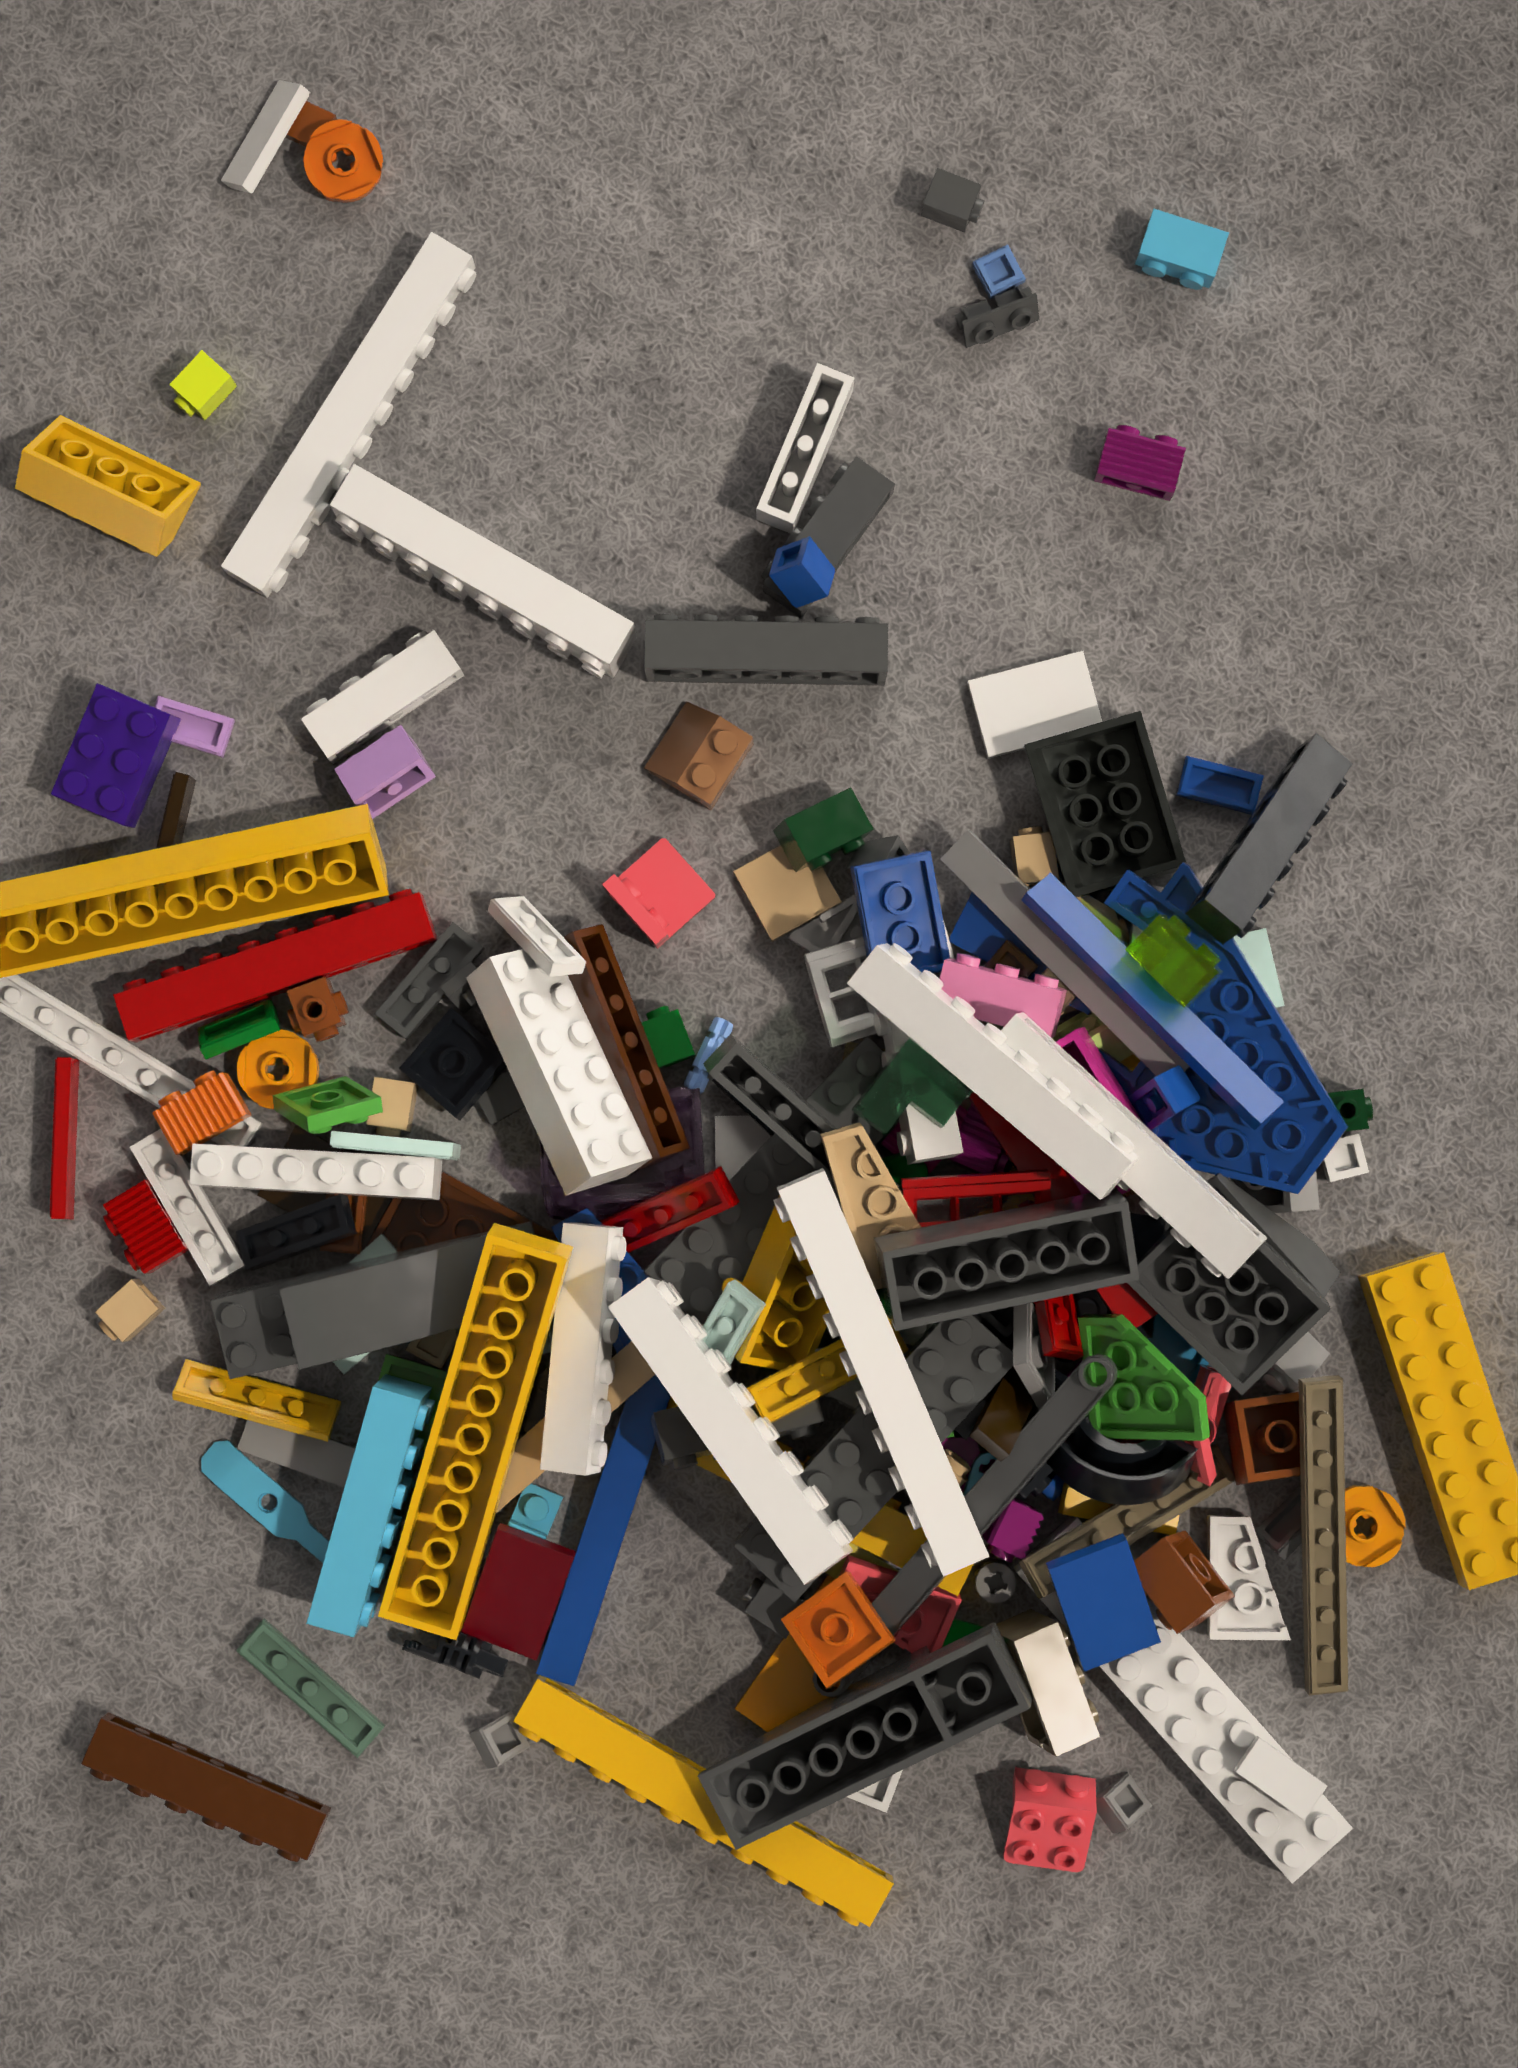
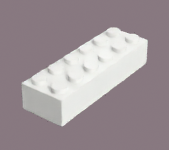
M521 949L489 957L466 977L566 1196L627 1177L653 1158L568 975L549 977Z

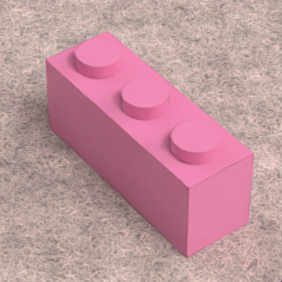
M957 953L956 959L949 958L944 960L940 980L944 986L941 989L952 999L958 996L969 1003L975 1010L973 1016L976 1019L1005 1026L1015 1014L1024 1012L1051 1038L1056 1035L1067 989L1058 987V979L1035 974L1034 980L1018 976L1020 969L1003 964H996L995 970L979 966L980 958Z

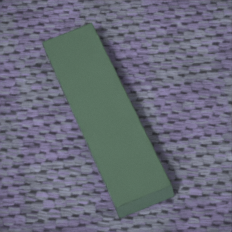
M265 1618L236 1650L355 1757L358 1758L385 1727L384 1723Z

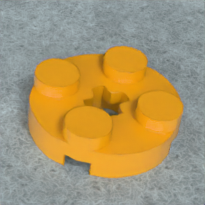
M280 1029L249 1042L243 1048L237 1062V1077L240 1086L249 1098L262 1107L274 1110L272 1095L317 1084L319 1062L309 1042L294 1032ZM277 1058H282L283 1065L289 1066L288 1074H284L281 1081H275V1076L268 1073L267 1070L268 1066L275 1065Z
M1355 1485L1345 1488L1346 1562L1355 1566L1377 1567L1391 1560L1400 1550L1403 1543L1401 1540L1404 1536V1528L1406 1529V1519L1399 1503L1389 1493L1370 1485ZM1359 1516H1362L1364 1519L1370 1517L1373 1519L1374 1523L1370 1526L1372 1532L1370 1536L1366 1537L1363 1533L1355 1534L1354 1528L1357 1526L1356 1519Z

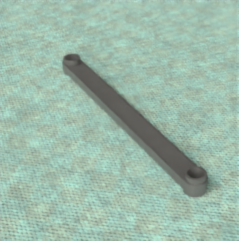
M1095 1354L1084 1359L1020 1432L1010 1455L1002 1462L996 1460L964 1496L981 1536L1114 1385L1117 1379V1368L1111 1358L1106 1355ZM1093 1362H1099L1106 1368L1107 1379L1102 1385L1094 1383L1089 1378L1088 1369ZM920 1547L871 1604L891 1634L895 1636L946 1576L943 1577L938 1565L930 1568L922 1547ZM877 1655L842 1679L839 1687L833 1686L826 1689L814 1671V1687L824 1696H839L854 1683Z

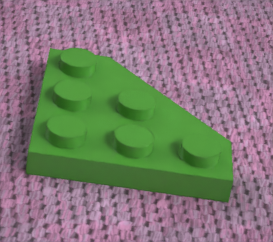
M1085 1314L1078 1317L1084 1354L1082 1356L1083 1360L1095 1354L1106 1355L1112 1359L1117 1368V1379L1114 1385L1089 1412V1419L1094 1429L1108 1439L1204 1441L1210 1437L1206 1396L1123 1314ZM1099 1362L1091 1363L1088 1369L1089 1378L1096 1384H1104L1107 1379L1106 1368Z

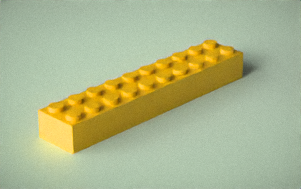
M368 804L2 881L0 882V978L388 896L386 864Z
M494 1223L487 1233L378 1617L457 1640L468 1611L573 1246Z

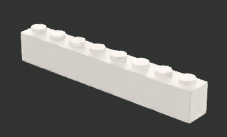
M888 943L877 945L847 984L1097 1198L1101 1200L1109 1195L1139 1159V1156L1132 1151L1135 1148L1134 1144L1123 1134L1117 1131L1112 1134L1100 1124L1103 1120L1102 1117L1086 1104H1083L1081 1107L1068 1097L1071 1093L1070 1090L1058 1079L1051 1077L1048 1080L1036 1070L1039 1064L1030 1055L1022 1050L1016 1053L1004 1043L1007 1037L997 1027L990 1023L984 1026L973 1016L975 1010L969 1003L958 996L952 999L941 989L944 984L937 976L928 970L919 971L910 963L913 958L904 948L896 943H893L891 946Z
M1024 1012L1015 1014L1003 1027L1001 1032L1007 1037L1004 1043L1016 1053L1022 1050L1030 1055L1039 1064L1036 1070L1048 1080L1051 1077L1058 1079L1070 1090L1071 1093L1068 1097L1081 1107L1083 1104L1091 1107L1102 1117L1103 1120L1100 1124L1112 1134L1115 1131L1123 1134L1134 1144L1135 1148L1132 1151L1139 1156V1159L1117 1185L1125 1191L1131 1188L1142 1198L1139 1204L1150 1216L1155 1219L1161 1216L1173 1227L1170 1230L1171 1235L1186 1248L1192 1245L1204 1256L1201 1259L1202 1264L1217 1277L1223 1274L1229 1279L1267 1240L1264 1234Z

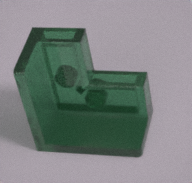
M908 1039L900 1045L851 1110L883 1135L890 1130L909 1104L938 1127L942 1128L960 1104L970 1097L973 1091L911 1039Z

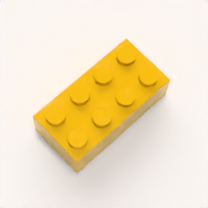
M774 1206L742 1282L749 1291L766 1303L735 1355V1358L740 1363L782 1370L815 1353L827 1327L822 1315L830 1311L824 1297L815 1300L806 1279L807 1276L813 1274L807 1259L799 1262L790 1238L797 1236L791 1220L782 1223L776 1206Z

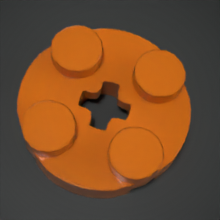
M338 119L322 124L313 132L306 145L303 162L307 178L316 191L329 201L349 203L366 197L379 183L383 167V155L379 142L371 131L361 127L359 124L352 123V121ZM343 151L346 156L353 155L355 161L350 164L349 171L343 172L341 168L335 169L332 165L337 160V152Z

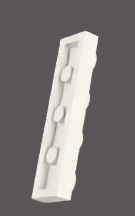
M159 1129L130 1146L131 1151L209 1286L215 1285L244 1268L245 1265L241 1253L201 1186L189 1184L191 1167L184 1155L180 1156L174 1153L163 1131Z

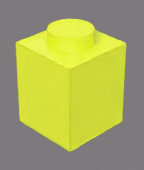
M203 350L169 384L177 395L173 401L188 416L192 417L196 412L204 420L237 387L232 377Z

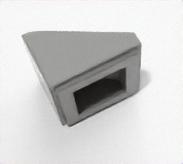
M512 1711L469 1733L487 1769L502 1765L530 1747L526 1737L518 1731L520 1725L513 1722L515 1716Z
M1129 1772L1096 1795L1097 1813L1112 1834L1127 1831L1153 1806Z

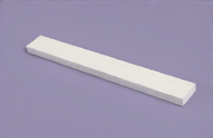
M13 975L0 978V1012L156 1107L160 1108L158 1101L178 1090L183 1095L196 1087L191 1079L21 976ZM250 1116L211 1140L219 1145L249 1147L263 1123Z

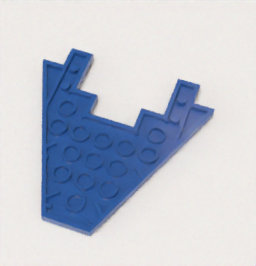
M1182 862L1162 892L1131 870H1127L1104 903L1169 949V952L1153 974L1284 1101L1254 1131L1190 1067L1185 1073L1199 1094L1200 1100L1151 1131L1194 1170L1215 1175L1220 1173L1227 1178L1299 1194L1348 1128L1347 1124L1234 938L1222 945L1185 914L1203 888L1191 867L1187 863ZM1099 1049L1127 1097L1156 1077L1141 1060L1132 1071L1103 1049Z

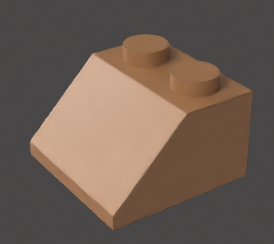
M686 702L644 769L707 809L712 810L754 745L753 736L721 716Z

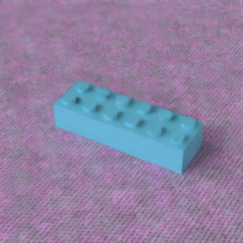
M385 1374L372 1387L306 1624L355 1637L361 1626L368 1627L371 1617L374 1618L381 1594L375 1593V1588H379L381 1580L385 1579L392 1557L385 1554L386 1549H390L392 1541L396 1540L403 1517L396 1515L397 1510H400L403 1502L407 1501L413 1484V1478L408 1477L407 1474L409 1470H412L414 1463H418L424 1445V1439L418 1438L420 1431H423L425 1424H429L433 1413L435 1400L429 1399L432 1387Z

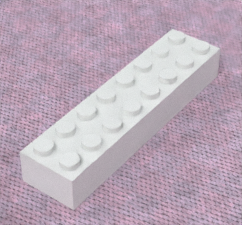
M353 464L330 503V507L337 517L335 521L342 526L341 531L359 542H362L363 538L366 537L376 545L375 550L392 561H396L398 556L411 565L409 569L416 575L428 581L431 580L432 576L438 578L445 584L444 589L451 595L461 600H465L468 595L480 604L478 609L496 620H499L500 616L503 615L514 623L512 628L518 633L532 640L535 635L540 636L548 643L547 648L565 659L570 654L577 657L583 663L581 667L600 679H602L604 674L612 678L615 677L637 639L634 622L356 464Z
M646 1278L608 1306V1308L804 1585L815 1580L853 1552L849 1545L854 1540L852 1535L840 1519L832 1521L824 1510L829 1506L827 1500L815 1485L808 1487L801 1478L800 1474L805 1470L791 1451L783 1452L775 1440L780 1435L766 1416L764 1418L758 1417L751 1408L756 1401L743 1383L738 1384L731 1380L727 1374L732 1369L730 1364L718 1349L715 1351L713 1348L709 1349L703 1338L708 1334L694 1315L691 1317L688 1314L685 1315L679 1307L684 1300L670 1282L666 1283L664 1280Z

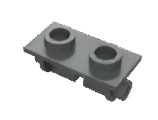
M1017 286L1015 289L994 296V302L997 306L995 309H991L987 299L961 308V313L956 314L955 319L959 329H963L966 348L976 344L988 343L997 336L1015 329H1024L1031 323L1040 320L1036 293L1032 294L1030 287L1022 289L1021 286Z

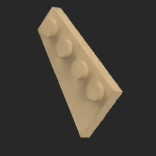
M859 1122L822 1133L820 1136L841 1210L873 1285L877 1290L882 1288L874 1237L921 1228L864 1127Z

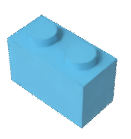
M1153 209L1135 265L1141 266L1144 273L1153 277L1161 278L1166 274L1179 278L1180 284L1190 289L1210 288L1215 278L1229 232Z

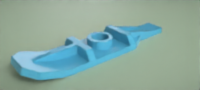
M228 1440L214 1442L201 1458V1472L273 1535L296 1540L323 1563L329 1540L309 1523L303 1504L240 1450H237L233 1443ZM267 1494L273 1495L277 1500L276 1507L272 1510H267L262 1506V1498Z

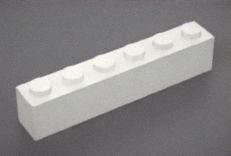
M192 1144L189 1184L201 1187L440 1201L442 1160L433 1157Z
M563 1223L561 1243L573 1246V1250L554 1314L540 1470L587 1476L601 1472V1467L605 1464L607 1458V1444L603 1441L605 1426L609 1423L611 1416V1404L607 1401L608 1388L615 1375V1363L611 1360L612 1345L616 1342L619 1332V1323L608 1306L621 1298L623 1283L622 1279L619 1278L620 1261L624 1259L626 1254V1239L623 1237V1227L587 1223Z

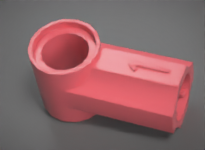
M1200 1365L1194 1385L1206 1396L1208 1422L1211 1429L1209 1441L1211 1444L1217 1435L1219 1423L1232 1385L1213 1367Z

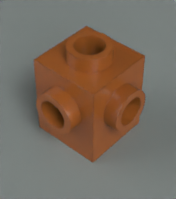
M326 977L287 991L293 1009L287 1010L295 1033L302 1031L304 1037L308 1039L315 1037L316 1042H321L339 1035L337 1028L347 1025L343 1016L349 1013L345 998L341 991L334 992L331 981ZM318 1006H322L321 1015L315 1018L314 1010Z

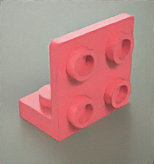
M666 838L660 839L619 877L613 874L602 884L604 890L657 949L715 899V893Z

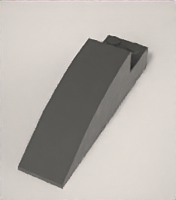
M532 1221L508 1226L535 1235ZM489 1231L220 1293L211 1299L210 1302L229 1379L298 1364L300 1370L460 1328L485 1239Z
M993 1622L932 1653L925 1646L852 1684L839 1696L828 1697L780 1724L699 1773L698 1778L735 1850L1030 1709L1033 1698L996 1623Z

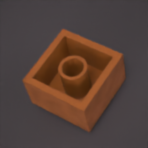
M1299 1392L1238 1400L1225 1405L1223 1412L1236 1485L1300 1476Z
M1186 1530L1163 1537L1134 1560L1145 1596L1148 1595L1158 1608L1155 1610L1158 1619L1167 1629H1173L1176 1634L1198 1626L1235 1597Z

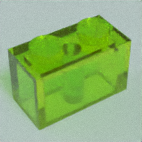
M1159 914L1125 950L1183 1007H1189L1223 973L1217 966L1221 959L1206 944L1203 943L1198 947L1188 937L1192 932L1191 929L1175 914L1170 919L1165 914Z

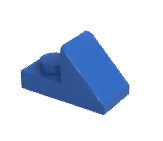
M1178 1065L1154 1077L1128 1096V1099L1143 1123L1150 1130H1153L1198 1102L1200 1096L1182 1067Z

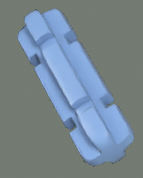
M720 1017L713 1019L708 1030L710 1035L709 1037L705 1036L692 1064L694 1069L693 1071L689 1070L684 1081V1086L687 1089L699 1094L704 1092L709 1079H707L708 1072L703 1063L731 1034L733 1030L731 1022Z

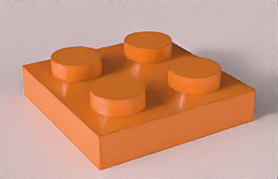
M848 1571L844 1572L781 1619L826 1689L833 1687L896 1641L859 1584Z

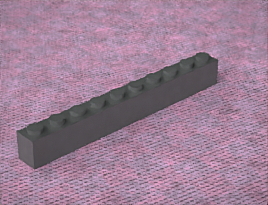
M730 1034L703 1063L708 1074L816 1170L823 1168L829 1181L834 1185L820 1134L837 1128L736 1037ZM894 1180L897 1187L901 1191V1185ZM917 1201L918 1223L940 1221ZM1014 1306L979 1314L1005 1338L1013 1332Z

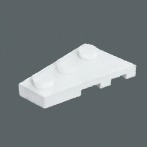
M1207 1515V1559L1235 1595L1232 1600L1207 1618V1638L1210 1640H1291L1278 1606L1279 1602L1275 1590L1272 1588L1251 1517L1243 1515Z

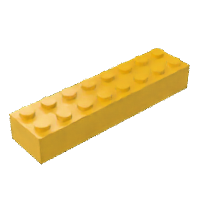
M1432 1252L1358 1276L1458 1584L1471 1590L1518 1575V1476L1444 1252Z

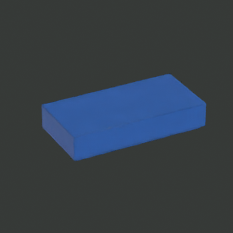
M1186 756L1176 796L1252 815L1256 809L1264 775Z

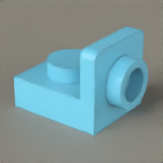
M531 1483L521 1492L507 1525L546 1540L564 1496Z

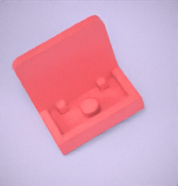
M1015 1767L1013 1776V1808L1004 1846V1860L1013 1864L1081 1872L1085 1867L1097 1813L1096 1779Z

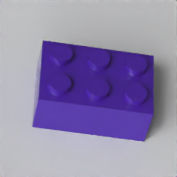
M97 683L51 795L123 826L135 828L181 718Z

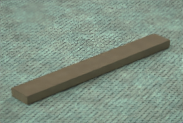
M1339 1375L1298 1379L1305 1691L1308 1695L1348 1691L1343 1379Z

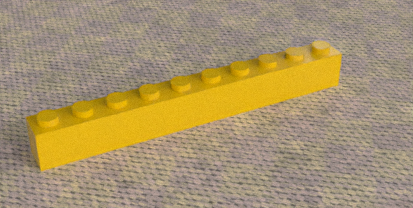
M538 1676L513 1721L520 1725L518 1731L525 1737L535 1742H539L542 1738L555 1746L553 1751L563 1759L574 1763L577 1758L591 1766L588 1771L596 1778L606 1783H610L611 1779L626 1786L624 1792L640 1803H645L647 1799L661 1807L659 1812L667 1819L677 1824L684 1820L697 1827L695 1833L705 1841L716 1844L719 1840L732 1848L730 1853L738 1860L749 1865L753 1861L768 1868L766 1874L770 1878L783 1885H787L790 1881L803 1889L801 1894L817 1905L822 1906L824 1902H827L839 1909L837 1915L851 1925L858 1926L861 1922L870 1927L894 1885L892 1875L798 1821L735 1850L698 1778V1774L706 1770V1768L550 1678Z

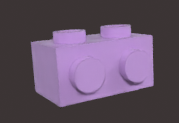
M402 725L383 734L377 741L359 753L350 756L344 763L334 769L356 806L368 804L372 819L436 777L417 744Z

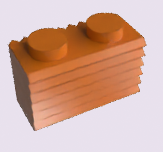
M215 1070L209 1071L193 1081L196 1086L194 1089L183 1095L178 1090L158 1101L160 1108L153 1111L152 1114L176 1155L182 1156L192 1150V1144H203L252 1116L229 1074L222 1072L217 1075Z

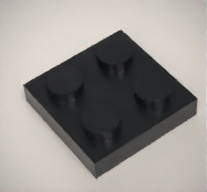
M450 1008L399 1069L460 1121L507 1066L498 1047L454 1009Z

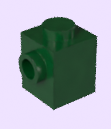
M1364 1089L1328 1093L1348 1126L1345 1132L1369 1129L1368 1121L1373 1120V1107L1370 1097H1365Z

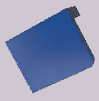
M808 536L777 548L769 576L790 603L798 608L828 597L835 568L812 538Z

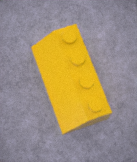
M60 415L22 450L15 489L66 513L72 518L79 519L107 535L114 536L135 546L142 552L157 557L173 541L201 483Z

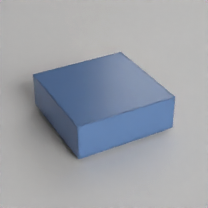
M1009 245L1001 247L972 263L989 299L1024 283L1026 280Z

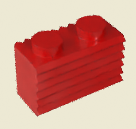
M149 1180L141 1181L103 1204L107 1211L103 1219L115 1237L120 1234L124 1239L125 1244L128 1246L124 1250V1255L135 1271L141 1269L144 1274H151L189 1251Z

